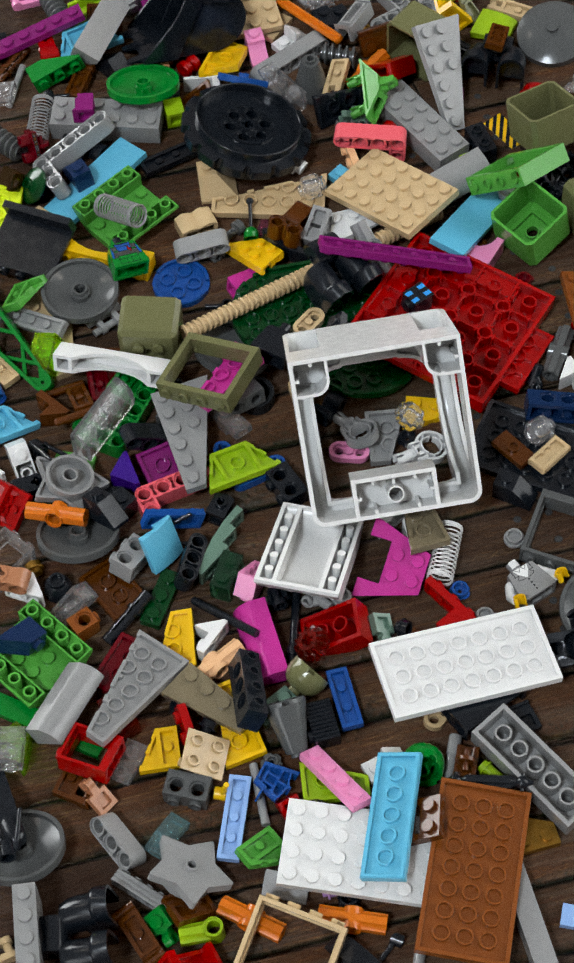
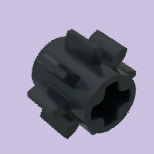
M268 588L266 592L268 596H265L267 606L270 609H274V611L286 609L289 606L288 600L292 599L289 591L276 588Z

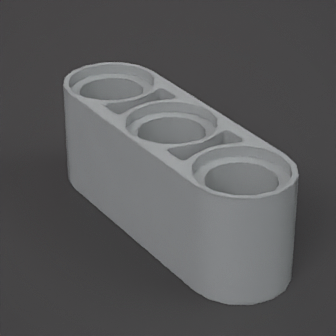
M221 228L180 238L173 242L176 261L180 264L224 254L230 250L227 232Z
M109 812L91 819L90 830L121 870H129L145 863L146 852L115 813Z

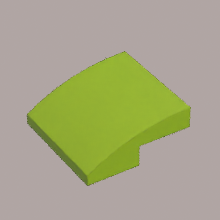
M483 8L470 31L471 38L484 39L485 33L489 34L492 23L510 27L507 36H511L518 22L506 14Z

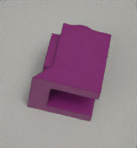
M77 93L75 108L72 110L74 123H83L95 114L93 93Z

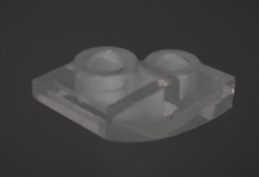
M128 738L125 743L126 750L110 779L129 786L146 756L145 752L148 746Z

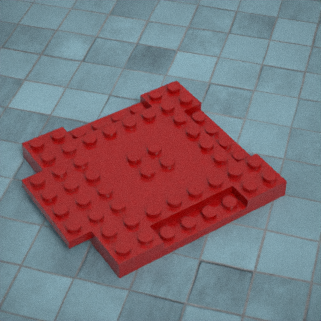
M420 231L407 246V248L447 253L429 243L431 237ZM468 254L466 256L470 257L473 267L471 274H460L448 270L439 271L434 268H420L412 265L403 266L395 263L351 323L408 313L401 306L402 294L421 281L434 294L432 306L426 310L444 309L460 333L471 409L482 413L499 386L518 394L529 378L534 364L539 363L548 350L550 343L554 340L553 335L538 328L553 308L556 297ZM397 357L384 359L433 384L432 374L421 361L413 358ZM456 373V374H455V381H456V387H457V394H458L459 403H461L460 393H459V386H458V379H457V373Z

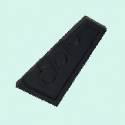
M362 86L312 96L318 127L321 130L335 124L338 116H341L342 110L350 111L352 106L362 105L364 102Z

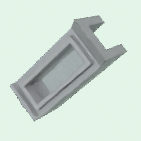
M355 0L338 24H334L335 30L343 37L348 33L350 41L354 42L358 36L357 31L363 30L374 16L370 0Z

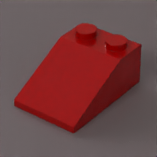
M354 597L300 619L305 657L309 659L354 652L372 643L373 637L367 606Z

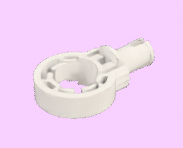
M431 430L419 433L415 441L407 444V450L392 455L393 463L398 465L432 459L435 465L441 463L446 457L443 435ZM432 439L431 442L436 444L439 451L434 454L429 453L422 444Z

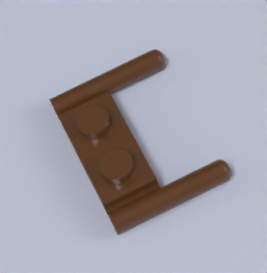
M85 65V68L74 73L64 94L70 93V97H77V93H85L93 73L96 71L95 65Z
M83 380L45 392L52 398L66 393L74 409V413L54 419L55 426L98 413Z
M130 900L110 916L118 923L143 961L142 963H158L166 952L134 903Z

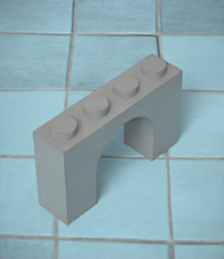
M36 883L13 884L12 902L16 963H44L39 938V917L43 916V908Z

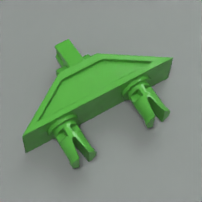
M359 59L360 73L346 78V80L348 81V88H354L362 84L364 102L362 105L350 108L352 111L350 115L353 119H356L365 114L366 119L371 124H376L387 101V92L398 86V79L394 75L380 77L378 73Z

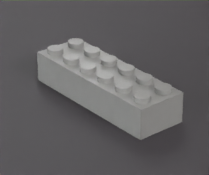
M401 78L398 79V86L387 92L388 98L379 118L384 122L391 120L397 126L404 127L407 130V145L434 171L457 159L459 155L469 152V143Z
M54 97L49 123L52 139H62L65 133L69 134L82 124L74 123L72 110L75 108V98L77 97ZM94 98L95 113L98 111L106 112L115 126L114 130L101 141H116L121 137L128 142L161 143L165 117L163 101L132 105L121 103L114 99Z
M503 703L472 731L471 742L476 747H480V750L505 775L518 778L521 776V773H525V777L534 781V785L528 786L524 791L532 793L531 801L567 835L574 828V771Z

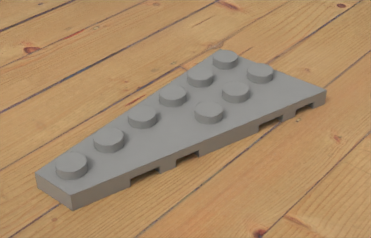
M459 14L414 26L411 30L440 116L458 131L465 128Z
M208 375L181 384L201 388L206 380H208ZM159 391L150 394L187 494L207 488L208 412L197 405L160 397Z
M140 629L134 643L129 648L126 659L122 661L112 680L110 689L102 700V705L96 711L86 730V737L103 748L189 664V660Z

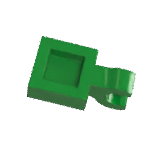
M164 904L158 905L143 918L155 937L162 935V942L167 948L180 941L179 935L171 927L174 925V922L167 913Z

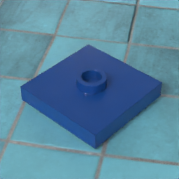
M218 72L217 77L218 80L231 83H249L268 88L269 82L251 78L249 74L239 72L238 75Z

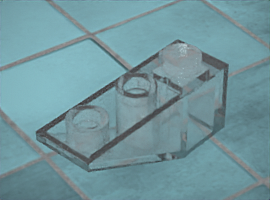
M273 62L258 70L262 79L269 81L268 88L287 99L296 110L301 112L306 109L307 92Z

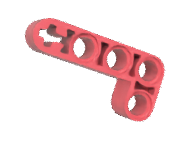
M341 122L335 126L333 143L341 148L387 150L389 155L404 162L407 149V130L402 126Z
M207 466V488H208V487H209V467ZM178 471L138 487L135 491V497L137 498L138 510L142 517L145 509H161L164 505L199 491L187 494L184 484L180 485L183 481Z

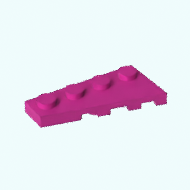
M223 359L219 368L216 367L212 372L213 376L211 379L206 380L200 389L224 394L243 363ZM202 408L207 412H210L212 410L210 408Z

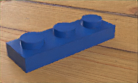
M204 508L145 509L140 524L142 529H152V524L167 515L173 521L187 513H192L191 517L175 524L174 527L200 528L206 513Z
M347 667L325 671L342 732L364 727Z

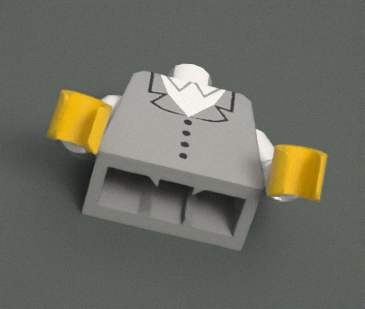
M515 559L511 560L506 565L507 570L510 572L505 585L506 600L515 605V609L537 604L555 592L556 580L559 583H563V577H570L567 568L551 569L539 564L537 565L533 561H529L521 566Z

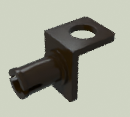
M3 166L0 173V184L6 186V190L9 192H19L26 175L8 166Z

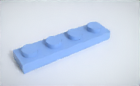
M229 774V787L226 793L216 858L217 861L239 863L240 859L234 852L243 842L252 777Z

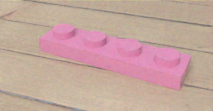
M319 745L300 753V761L352 813L370 805L371 796Z

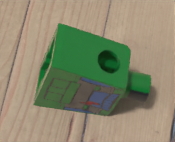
M119 237L111 240L110 246H108L107 261L114 281L148 273L150 259L135 241L122 242Z

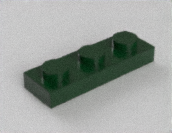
M164 569L161 572L151 594L153 600L145 607L139 620L141 625L157 630L161 629L178 591L174 586L175 571Z

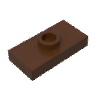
M492 23L484 48L502 52L510 27Z
M507 430L491 442V446L520 470L528 465V459L534 455L530 449Z

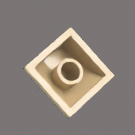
M202 161L196 162L202 205L212 204V198L232 193L238 195L235 178L212 169Z

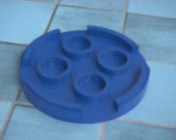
M174 259L164 263L156 270L152 287L155 297H176L181 300L182 308H188L198 304L206 297L210 288V279L207 270L200 263L194 261L180 264Z

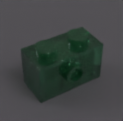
M223 550L209 584L211 597L231 603L238 572L245 567L243 555Z

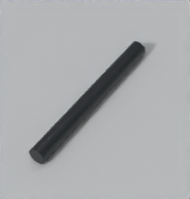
M195 596L191 599L192 605L219 619L227 620L228 624L254 638L258 637L260 633L258 629Z

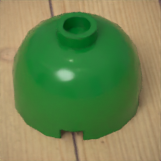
M425 742L415 743L406 749L405 752H421L423 754L419 786L428 787L437 784V781L443 777L445 769V759L442 752L436 746Z

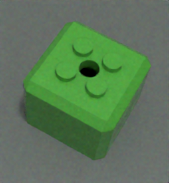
M535 181L526 186L515 188L491 211L495 238L504 239V245L529 266L537 265L570 234L567 206ZM536 230L538 233L535 236H529L528 232Z

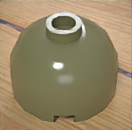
M297 655L286 668V680L290 684L288 689L296 696L301 693L306 697H313L322 692L328 684L323 677Z

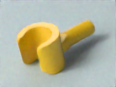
M225 782L222 787L215 786L214 800H226V793L229 787L228 782Z

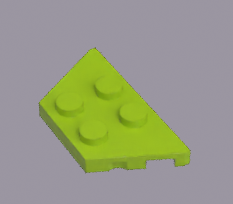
M246 440L209 454V493L212 495L264 475L266 471L281 464V461L278 459L274 461L267 456L265 451L255 448L253 444Z

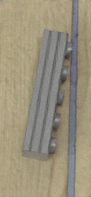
M119 868L111 878L114 886L153 910L162 904L161 900L165 895L160 891L156 892L150 884L145 885L142 883L139 877L135 876L134 878L131 876L128 870L124 871Z

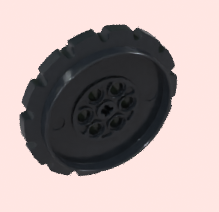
M226 83L206 88L200 91L199 96H193L187 102L182 113L181 132L184 133L183 140L189 150L196 152L198 159L212 169L237 179L268 180L273 177L285 176L293 172L294 166H301L307 157L311 144V131L307 129L308 122L302 113L296 110L293 104L280 94L255 84Z

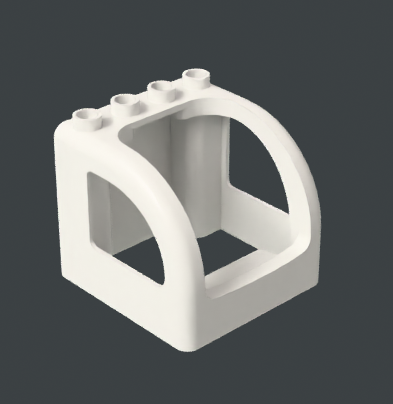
M430 309L293 332L282 336L312 515L316 524L322 527H329L475 502L480 498L482 484L460 333L444 309ZM393 357L413 358L424 363L433 378L439 420L452 479L438 482L435 464L432 459L350 472L348 474L352 497L331 498L313 397L323 395L329 388V372L346 365ZM456 373H457V379H458V386H459V393H460L462 414H463V420H464V427H463V422H462V416H461L460 405H459L458 394H457L456 381H455V374H456Z

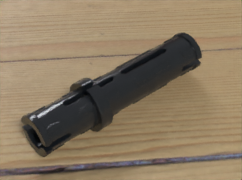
M143 589L138 597L127 605L128 608L101 638L107 644L113 646L121 632H124L137 616L140 617L142 615V610L153 600V596Z

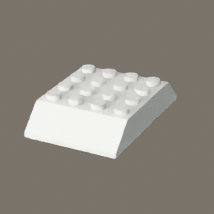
M283 502L256 571L254 583L268 588L342 601L359 549L364 521L322 527L314 521L310 506Z

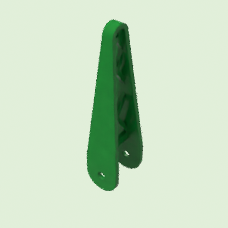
M0 304V317L9 328H0V332L14 335L20 342L21 358L8 356L1 348L0 357L37 391L43 390L46 392L52 390L54 379ZM26 352L29 354L32 360H28L26 358ZM13 361L22 363L23 371ZM27 364L38 366L39 378L28 376Z

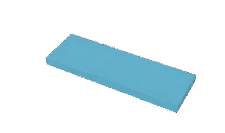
M120 137L88 166L95 182L93 186L79 193L73 184L70 183V195L62 200L55 197L44 209L48 212L71 218L74 224H76L79 218L72 209V206L127 165L135 169L148 157L147 153Z
M498 191L470 195L431 236L429 243L449 254L466 256L493 227L491 211L502 202Z
M378 752L360 872L361 881L407 882L423 754L421 752Z

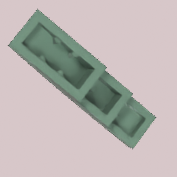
M238 505L224 519L204 554L198 573L199 583L202 585L230 557L229 546L237 539L236 528L244 521L243 509Z

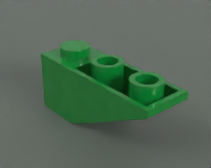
M77 54L42 59L25 68L37 91L41 93L86 66L80 55Z

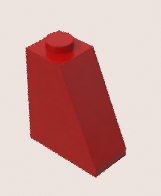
M413 54L402 55L368 65L380 77L394 75L397 79L416 73V62Z

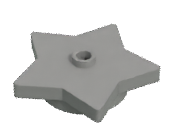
M82 448L71 454L52 458L51 461L42 456L36 457L35 462L42 482L35 494V502L53 503L56 500H60L69 507L84 508L83 495L96 486L103 490L109 487L110 482L93 471L91 465L87 462Z
M162 835L159 841L161 861L150 871L147 878L149 881L163 885L169 893L182 899L192 910L208 893L231 889L233 885L232 880L215 863L213 841L187 845Z

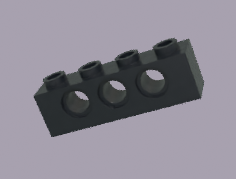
M239 648L228 666L236 723L238 728L258 732L269 715L259 653Z

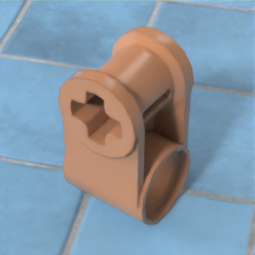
M0 564V570L2 571L0 572V590L18 595L26 594L32 574L31 571L23 567Z

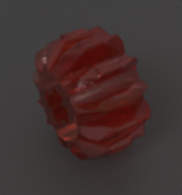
M311 625L310 628L304 626V631L298 632L299 637L294 639L296 643L294 649L303 660L311 663L314 660L320 661L322 655L327 656L325 651L331 648L328 644L331 639L324 629L316 625Z

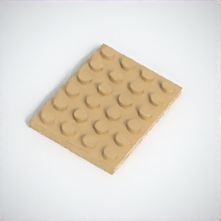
M379 149L370 150L324 190L326 197L408 240L460 195L459 189Z

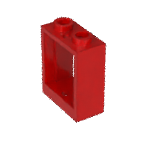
M75 722L62 747H58L55 758L57 759L58 768L108 784L126 750L124 737L116 735L104 747L108 750L99 766L88 764L71 758L79 742L84 741L99 747L101 746L86 737L87 725Z

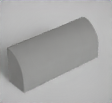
M101 0L70 55L79 54L83 62L97 64L131 6L120 0Z
M476 147L429 175L459 189L460 195L453 200L455 201L470 192L466 177L490 164L481 150Z
M68 662L25 730L37 744L62 745L103 680L104 675L88 664Z

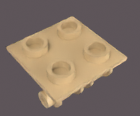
M188 728L183 755L179 758L177 765L183 770L222 781L230 741Z

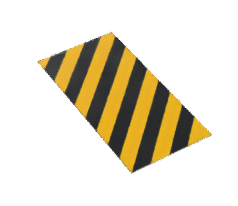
M500 113L483 123L511 149L520 145L510 136L509 122Z

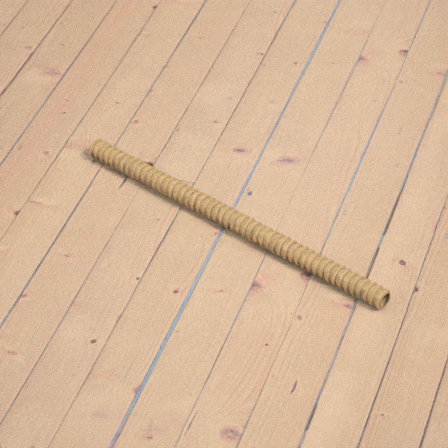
M443 210L424 227L442 220L444 217ZM387 228L374 233L375 238L386 245L404 238ZM313 264L306 265L304 268L302 267L294 271V273L285 275L284 278L281 277L279 280H275L274 283L271 282L269 285H264V287H260L258 290L256 289L248 293V295L239 297L238 300L235 299L227 303V305L218 307L217 310L214 309L206 315L197 317L196 320L193 319L191 322L181 325L180 333L185 339L189 332L205 334L207 331H211L212 328L215 329L217 326L223 325V323L226 324L228 321H232L233 318L236 319L238 316L253 311L254 308L257 309L259 306H263L264 303L267 304L269 301L278 299L280 296L282 297L290 293V291L292 292L300 288V286H304V276ZM334 265L331 266L333 270H338Z

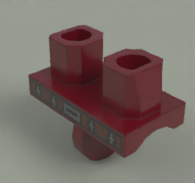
M30 129L24 130V134L17 137L20 147L28 146L29 152L22 154V160L25 164H33L41 154L46 152L45 147L49 146L48 140H43L42 135L37 136L36 131H30Z

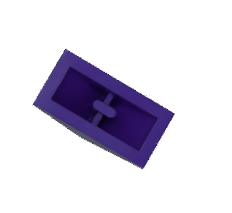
M124 451L110 473L112 486H122L127 491L135 494L136 489L140 487V482L127 451Z

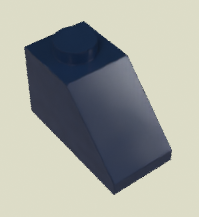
M82 158L62 168L63 173L79 193L95 184L91 171Z
M29 616L0 635V653L29 656L35 651L38 652L46 644L47 631Z

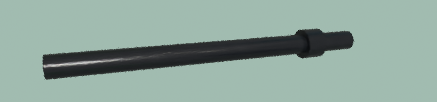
M292 592L289 646L286 651L288 664L296 655L299 657L298 631L301 593Z

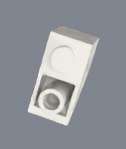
M23 438L4 444L16 478H23L37 473L27 443Z

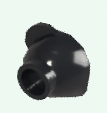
M55 572L51 574L43 583L45 597L50 602L56 604L71 603L77 597V590L74 588L73 582L62 573Z

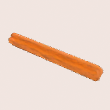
M276 0L278 6L334 43L340 44L343 40V36L290 0Z

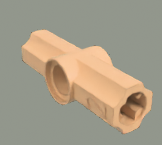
M233 638L217 652L214 650L209 652L197 668L211 680L214 678L220 679L229 671L228 666L238 649H246L238 639Z

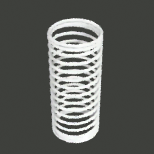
M443 520L442 523L444 526L457 527L461 531L445 528L458 533L447 532L451 538L450 545L443 546L444 548L432 549L426 579L431 575L437 580H451L448 583H443L445 587L453 583L455 566L460 550L459 546L463 534L462 525L452 520ZM432 574H436L442 577H449L450 579L437 578Z

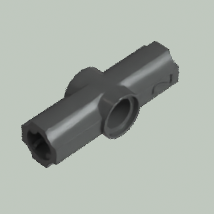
M569 325L559 326L554 341L549 345L541 375L547 381L553 382L558 380L562 367L569 356L570 346L574 338V330Z

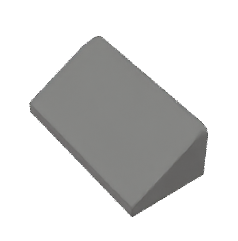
M266 869L261 895L266 896V893H270L280 897L279 900L306 905L309 891L276 887L278 871Z

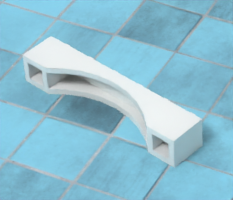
M61 342L53 353L54 371L70 374L93 370L114 371L135 377L147 387L157 388L156 382L170 362V359Z

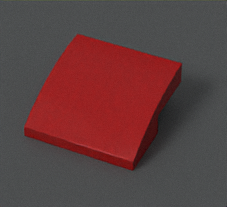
M0 479V525L13 533H17L24 519L25 505L27 501L32 502L34 496Z

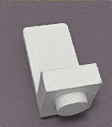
M218 75L183 77L185 92H191L206 79L210 81L211 86L222 84H220V80L217 78Z

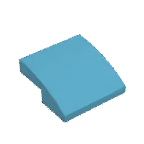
M169 515L152 524V530L138 538L149 567L155 575L173 563L183 551L182 544Z

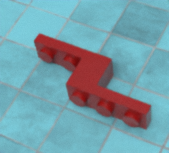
M432 576L425 580L424 591L448 612L447 615L436 623V627L476 618L473 610L465 607L455 594L447 591L440 580H435Z

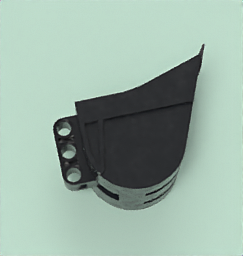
M148 0L128 25V30L117 35L123 36L124 39L132 38L133 43L122 47L123 52L138 51L139 55L128 59V64L143 63L148 65L179 60L180 57L216 52L232 44L244 28L246 12L241 0Z

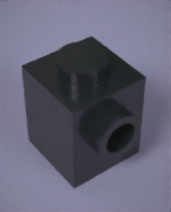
M215 493L205 511L206 521L220 527L224 519L236 507L235 499L228 494Z

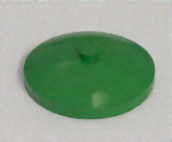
M139 64L122 68L110 75L106 82L107 93L112 99L132 105L160 102L174 95L180 86L178 73L170 67L158 64Z

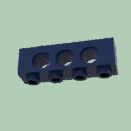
M527 389L524 401L525 419L574 424V393Z

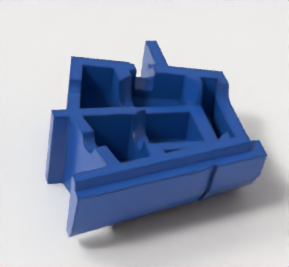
M265 761L253 782L260 789L255 802H257L262 792L274 803L284 794L287 796L292 788L289 786L290 779L296 780L300 772Z

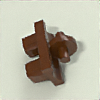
M458 744L453 774L458 772L460 777L476 775L480 747H467Z

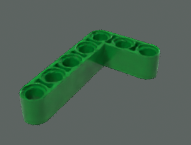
M141 382L114 429L85 419L76 420L72 425L76 443L114 458H120L124 451L128 453L129 450L126 448L118 430L126 423H145L155 407L150 394L158 392V389L147 387Z

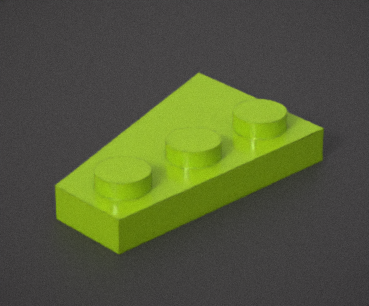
M299 762L303 800L319 799L327 803L341 802L303 763ZM345 771L371 796L368 775Z

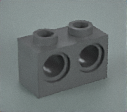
M169 768L162 791L163 800L171 806L183 805L195 811L207 810L214 787L213 779L209 776ZM174 787L182 788L180 791L177 792L172 791ZM197 791L203 792L200 796L193 795Z

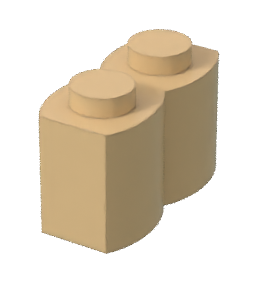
M208 206L199 207L192 213H182L174 218V226L180 238L218 229V222Z

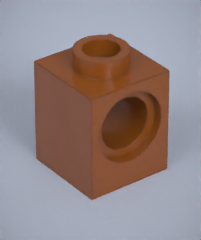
M87 606L66 619L67 628L84 642L101 631L99 622H101L100 617L95 611L91 612Z

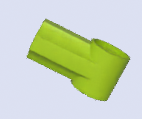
M211 916L205 921L178 927L181 947L210 941L212 944H219L226 937L223 922L216 916ZM213 927L220 928L215 934L209 933V930Z

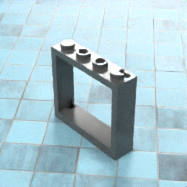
M543 488L522 542L519 560L525 563L533 561L537 565L539 564L551 569L566 567L570 577L574 575V561L530 548L545 508L574 516V497Z

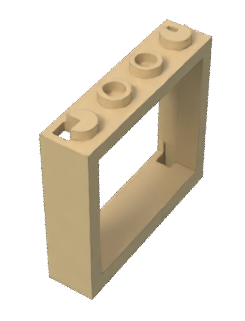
M266 893V896L259 895L234 963H244L266 905L338 933V938L328 962L337 963L349 931L348 928L344 927V922L332 918L331 922L322 919V913L311 909L309 913L300 910L301 905L288 901L286 905L279 902L280 897L270 893Z

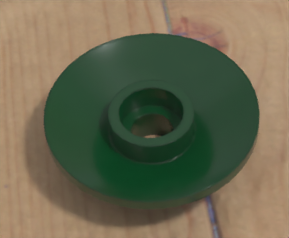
M39 167L32 168L22 182V187L24 188L23 200L28 204L36 203L44 192L46 175L43 169Z

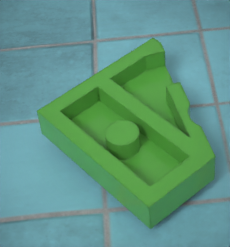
M44 274L14 284L2 306L4 312H17L22 309L47 282Z
M267 826L236 848L234 853L249 870L277 866L280 861L283 840L270 826Z

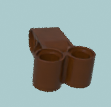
M297 201L283 216H270L267 237L271 240H283V244L288 248L294 249L299 247L302 231L305 228L312 207Z

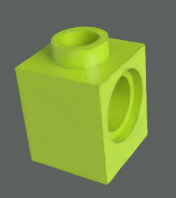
M175 97L162 100L168 128L180 126L182 113L184 112L181 98Z

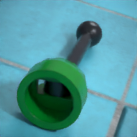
M250 197L246 199L249 227L244 230V241L259 238L258 230L253 227L252 204L254 201Z

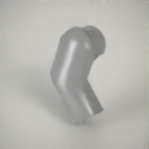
M306 594L301 598V603L306 608L320 606L325 610L333 606V602L324 597Z

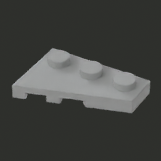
M404 408L364 412V417L375 421L379 431L378 440L369 446L371 466L391 465L392 455L395 451L404 416Z

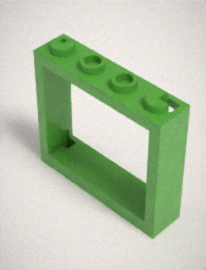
M564 143L513 152L466 177V181L472 196L523 187L570 160Z

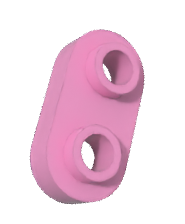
M346 441L333 442L329 447V457L334 462L362 464L369 459V447L353 449L346 444Z

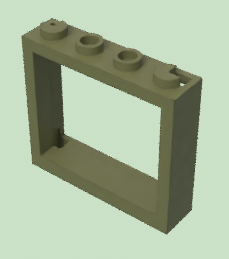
M189 332L156 382L160 397L197 405L202 408L232 413L263 363L260 348ZM193 352L243 363L224 394L174 383Z

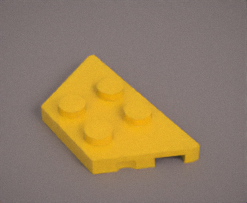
M233 42L222 50L209 52L198 70L199 77L218 75V72L231 73L239 71L248 54V47Z
M263 238L230 242V250L226 252V254L261 276L266 273L265 269L268 266L272 268L284 258L283 250Z

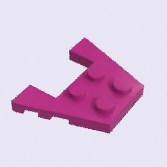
M377 518L371 536L392 542L379 583L357 577L352 596H418L431 554L425 551L411 555L408 538L381 518Z

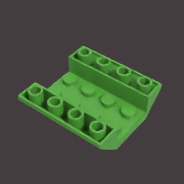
M129 165L72 206L85 229L107 248L110 246L111 240L119 237L122 242L136 241L179 208V205L165 195L159 199L144 187L141 175ZM106 193L143 204L147 210L146 222L140 228H133L98 217L93 207L95 199L100 194ZM103 199V201H102V203H101V207H100L101 213H102V204H103V202H104L105 199ZM109 200L108 203H107V205H106V214H107L108 204H109V202H110L111 200ZM135 207V209H136L135 216H134V218L132 219V221L135 219L136 214H137V208H136V207ZM138 207V216H137V218H136V220H135L134 222H136L137 219H138V217H139V214H140L139 207Z
M34 599L18 611L19 622L30 616L47 631L45 646L40 651H35L29 656L0 653V683L29 709L41 706L68 662L86 664L93 652L91 647Z

